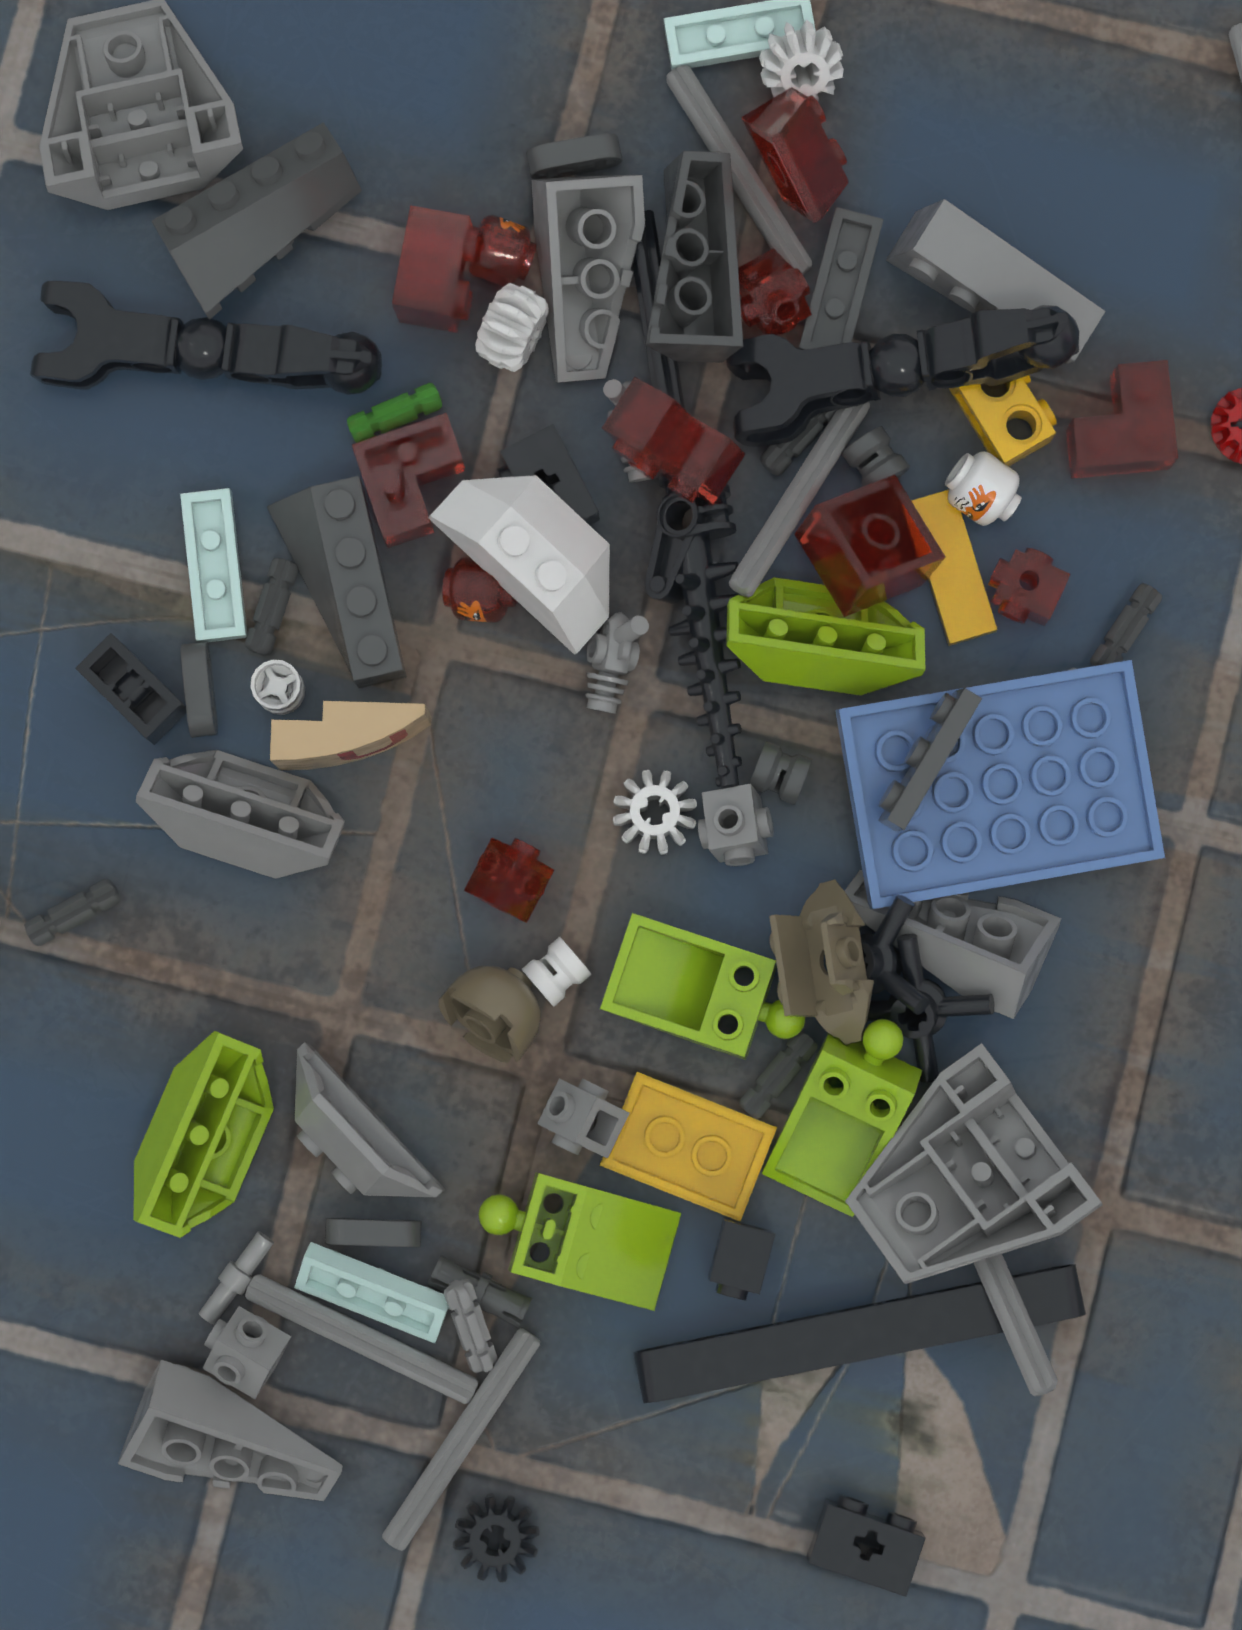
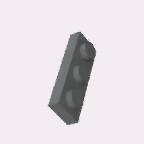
M838 207L835 208L799 349L806 350L852 342L884 219Z
M966 688L956 690L952 696L948 693L942 696L930 719L936 722L927 739L920 736L905 758L904 762L910 765V768L901 783L894 780L882 796L879 807L883 808L884 812L879 818V822L894 831L906 829L981 702V697Z

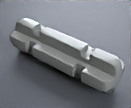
M468 1279L453 1280L444 1290V1296L451 1311L455 1310V1312L451 1313L462 1348L465 1351L469 1350V1352L465 1353L469 1368L474 1373L489 1372L493 1369V1365L497 1362L498 1357L493 1343L487 1342L491 1339L481 1307L477 1301L473 1302V1300L477 1299L473 1284Z

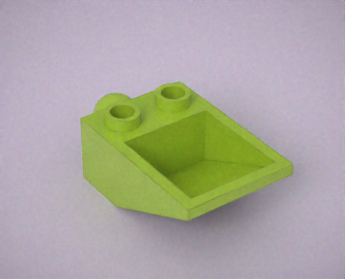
M634 913L631 915L600 1010L743 1060L747 1059L759 1021L766 1023L769 1032L781 1039L795 1037L802 1031L805 1024V1017L784 1016V1009L780 1000L772 1004L766 1002L777 969L776 960ZM743 967L751 969L754 973L752 983L747 986L737 984L734 978L736 971ZM730 1015L737 1019L738 1028L734 1033L724 1034L719 1030L718 1024L722 1017Z
M886 1019L873 1021L866 1027L863 1033V1042L859 1041L846 1045L838 1037L827 1034L762 1171L763 1175L846 1215L854 1216L853 1211L845 1200L891 1138L894 1137L916 1093L922 1073L921 1069L894 1057L903 1046V1034L897 1024Z
M538 1172L535 1173L525 1211L518 1210L516 1203L510 1197L500 1194L488 1197L481 1204L479 1221L488 1233L504 1235L512 1230L519 1231L508 1268L511 1273L655 1311L681 1213ZM552 1193H556L562 1198V1207L556 1213L547 1212L543 1204L545 1197ZM538 1242L545 1243L549 1249L548 1257L541 1262L532 1260L530 1256L532 1245Z

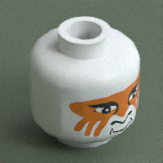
M982 451L974 456L966 453L956 463L945 481V486L949 488L948 502L982 526L989 525L997 518L1006 521L1017 509L1022 499L1016 493L1019 487V475L991 453Z

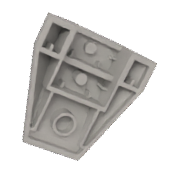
M165 0L141 2L67 20L39 145L45 185L49 193L105 210H111L204 189L243 150L234 103Z
M982 1043L940 1072L897 1130L894 1137L891 1138L845 1200L904 1284L1060 1236L1103 1205L1072 1162H1067L1016 1094L1011 1081Z

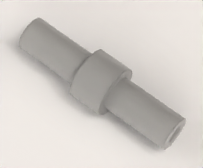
M258 1231L237 1261H230L218 1277L221 1281L199 1311V1315L204 1320L215 1325L237 1294H244L254 1277L252 1275L253 1271L274 1244L273 1240L267 1235Z

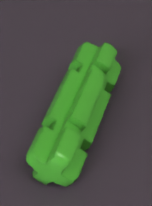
M427 383L415 388V393L412 395H408L406 392L371 407L372 412L365 414L363 410L347 418V426L354 441L362 443L375 437L374 432L380 430L383 434L418 419L417 414L424 412L425 415L440 410L442 400L436 386L433 383Z

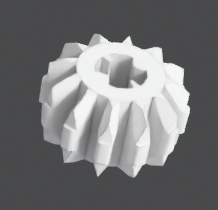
M806 19L801 29L795 31L794 27L786 22L784 27L785 35L780 37L769 33L768 44L770 49L760 51L759 59L761 66L764 67L760 73L763 84L771 87L772 95L778 102L789 97L790 104L797 109L803 98H809V101L817 106L819 101L818 93L822 91L834 95L835 85L833 80L843 78L844 69L840 62L843 53L840 44L832 41V35L825 26L815 31L813 24Z
M508 283L501 290L497 291L493 302L489 303L488 310L482 318L481 327L477 332L478 338L475 343L476 352L479 353V356L488 360L489 364L500 369L505 368L515 372L528 362L531 353L535 351L538 340L542 337L541 333L547 323L546 317L549 312L546 299L535 294L536 291L523 285L519 287Z
M644 770L642 772V780L645 787L641 790L631 779H627L624 782L626 790L633 796V799L615 796L614 804L620 808L630 810V812L614 816L613 823L615 826L632 823L633 826L622 835V841L625 844H628L640 834L643 836L639 844L640 853L646 854L649 850L650 839H657L658 851L661 855L668 853L666 836L670 835L679 846L686 842L684 835L676 828L677 825L687 829L695 828L696 820L680 815V812L695 809L697 802L695 799L678 801V798L688 789V784L682 781L672 791L669 790L667 787L671 780V772L663 771L660 784L653 785L650 770ZM659 800V807L665 804L669 809L668 813L662 815V823L659 825H651V818L644 821L640 814L648 809V801Z

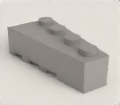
M945 199L915 212L886 259L887 262L971 313L981 310L1020 308L1032 310L1041 305L1058 306L1067 311L1076 320L1080 331L1079 352L1072 356L1067 363L1075 362L1106 312Z

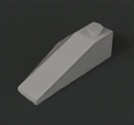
M642 175L533 179L531 182L534 230L543 295L549 308L547 324L555 382L605 379L620 325L619 314L626 287L630 286L633 274L631 267L638 242H641L645 228Z

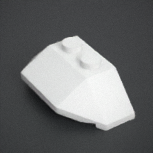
M537 475L462 480L428 517L574 655L581 650L609 618L610 544Z

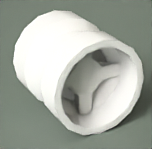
M270 660L262 663L256 668L251 677L253 697L265 710L272 714L285 715L291 713L301 705L304 699L305 685L302 677L291 664L283 660Z
M558 937L548 946V953L542 959H533L522 968V971L553 1007L565 998L566 990L572 984H581L592 975L561 937Z

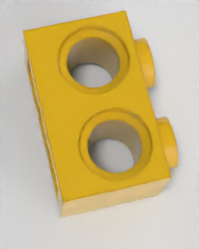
M1030 375L1004 383L1006 394L1001 397L988 396L982 390L981 384L949 388L987 452L1007 466L1013 465L1047 445L1056 434L1053 426L1057 424V421L1050 406L1042 398L1037 401L1027 386L1031 382ZM1014 418L1023 419L1029 423L1032 429V436L1024 440L1015 439L1008 433L1006 423Z

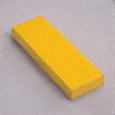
M949 490L908 501L905 507L948 646L994 633L998 629L962 513L948 502Z

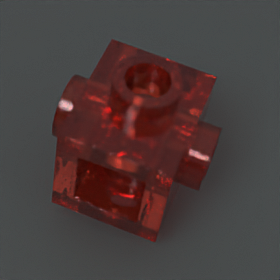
M774 248L738 268L741 317L748 327L756 325L764 334H783L791 331L800 321L812 315L805 296L810 294V288L798 268L793 269Z
M1026 548L1025 552H1021L1015 549L1009 561L1002 558L999 559L987 585L996 589L990 602L999 605L1000 607L997 612L1014 622L1025 624L1026 620L1029 619L1045 626L1050 620L1071 574L1052 566L1054 559L1041 551ZM1020 581L1027 582L1032 590L1023 589Z
M491 838L484 853L479 858L464 891L495 909L527 923L543 895L554 869L537 860L541 853L540 850L517 838H514L511 845Z

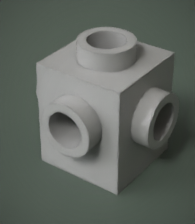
M751 784L702 792L705 819L698 820V832L703 849L709 848V851L720 863L725 862L728 866L747 865L755 861V856L768 854L766 838L773 837L774 835L772 817L768 807L762 808L761 796Z
M559 1078L537 1124L554 1132L555 1135L551 1142L567 1151L579 1155L582 1147L608 1159L630 1113L605 1101L609 1091L583 1078L578 1087Z
M239 1306L228 1323L219 1319L210 1332L204 1346L211 1349V1352L203 1369L216 1376L221 1382L231 1385L256 1399L278 1365L291 1336L269 1324L264 1318L254 1315Z

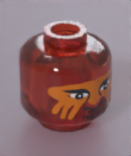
M488 215L482 219L479 227L469 225L460 253L468 256L467 270L471 275L500 286H505L508 283L514 284L517 279L525 280L536 252L537 243L530 241L531 234L527 227L496 215Z
M461 557L453 568H447L442 586L443 603L445 607L451 608L453 615L459 620L499 622L507 613L508 607H515L517 601L500 586L499 582L470 557Z

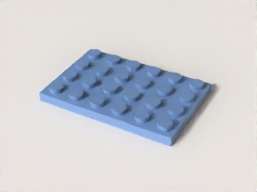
M1132 660L967 687L966 689L981 697L982 700L906 829L902 831H894L878 821L884 812V809L879 807V802L894 780L899 783L903 780L910 768V765L904 761L915 741L920 736L927 739L936 722L930 719L939 700L945 693L952 696L959 689L835 710L867 901L870 909L891 906L897 895H902L912 902L1165 858Z

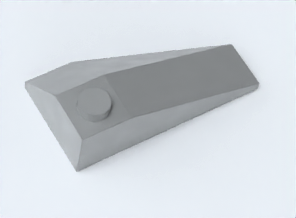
M859 870L845 889V893L854 904L863 922L876 932L890 906L870 909L863 872ZM969 892L913 902L915 906L897 937L904 934L917 935L922 967L962 996L992 994L994 998V1012L1014 1019L1032 991L1060 926L1061 918L1015 899L998 896L997 904L968 899ZM896 937L895 941L893 942V945L898 948Z
M160 1360L145 1388L118 1461L119 1465L168 1481L183 1482L184 1475L213 1478V1487L229 1489L231 1481L257 1484L258 1488L266 1494L319 1501L326 1499L341 1475L343 1467L342 1464L210 1376L193 1371L184 1365L173 1364L164 1360Z

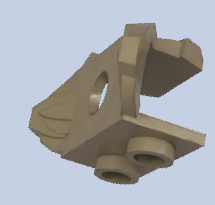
M834 879L819 884L816 891L806 900L799 916L777 914L769 916L772 931L770 934V946L776 957L779 977L777 993L783 1005L784 1016L815 1017L826 1032L834 1037H838L846 1045L863 1039L874 980H867L859 927L865 926V923L848 895L841 888L837 880ZM824 955L826 959L827 971L824 967Z

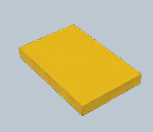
M636 1072L622 1108L630 1114L608 1159L603 1157L600 1166L741 1221L777 1127Z

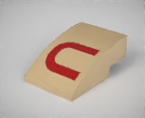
M323 701L322 721L271 719L270 761L280 770H309L362 760L387 751L431 726V714L426 704Z

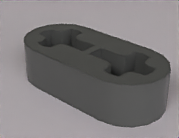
M612 133L546 143L535 146L526 152L530 177L532 179L561 178L600 171L617 166L623 161L619 138L616 134Z
M208 643L182 644L181 665L190 735L192 738L217 735V712Z
M326 1218L325 1244L421 1247L422 1221Z

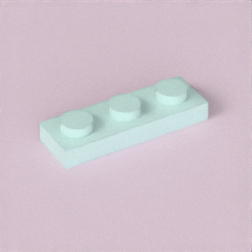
M769 0L664 18L663 25L671 70L681 65L695 68L760 57L761 50L770 49L768 44L769 33L783 37L785 35L784 27L786 22L791 24L796 31L801 29L807 19L813 24L815 30L810 0Z
M230 488L182 493L180 498L196 641L215 642L246 638L247 626L232 491Z
M310 1242L303 1257L294 1287L432 1343H436L449 1308L444 1294L313 1242Z

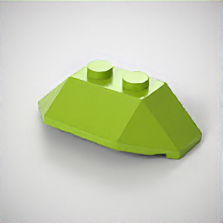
M773 577L759 584L751 597L737 595L728 601L727 647L765 682L861 696L922 676L925 672V628L914 621L910 623L897 609L871 592Z
M214 1031L174 1067L134 1160V1221L181 1238L189 1233L191 1228L205 1222L235 1202L274 1110L268 1079L262 1065L264 1061L261 1049Z

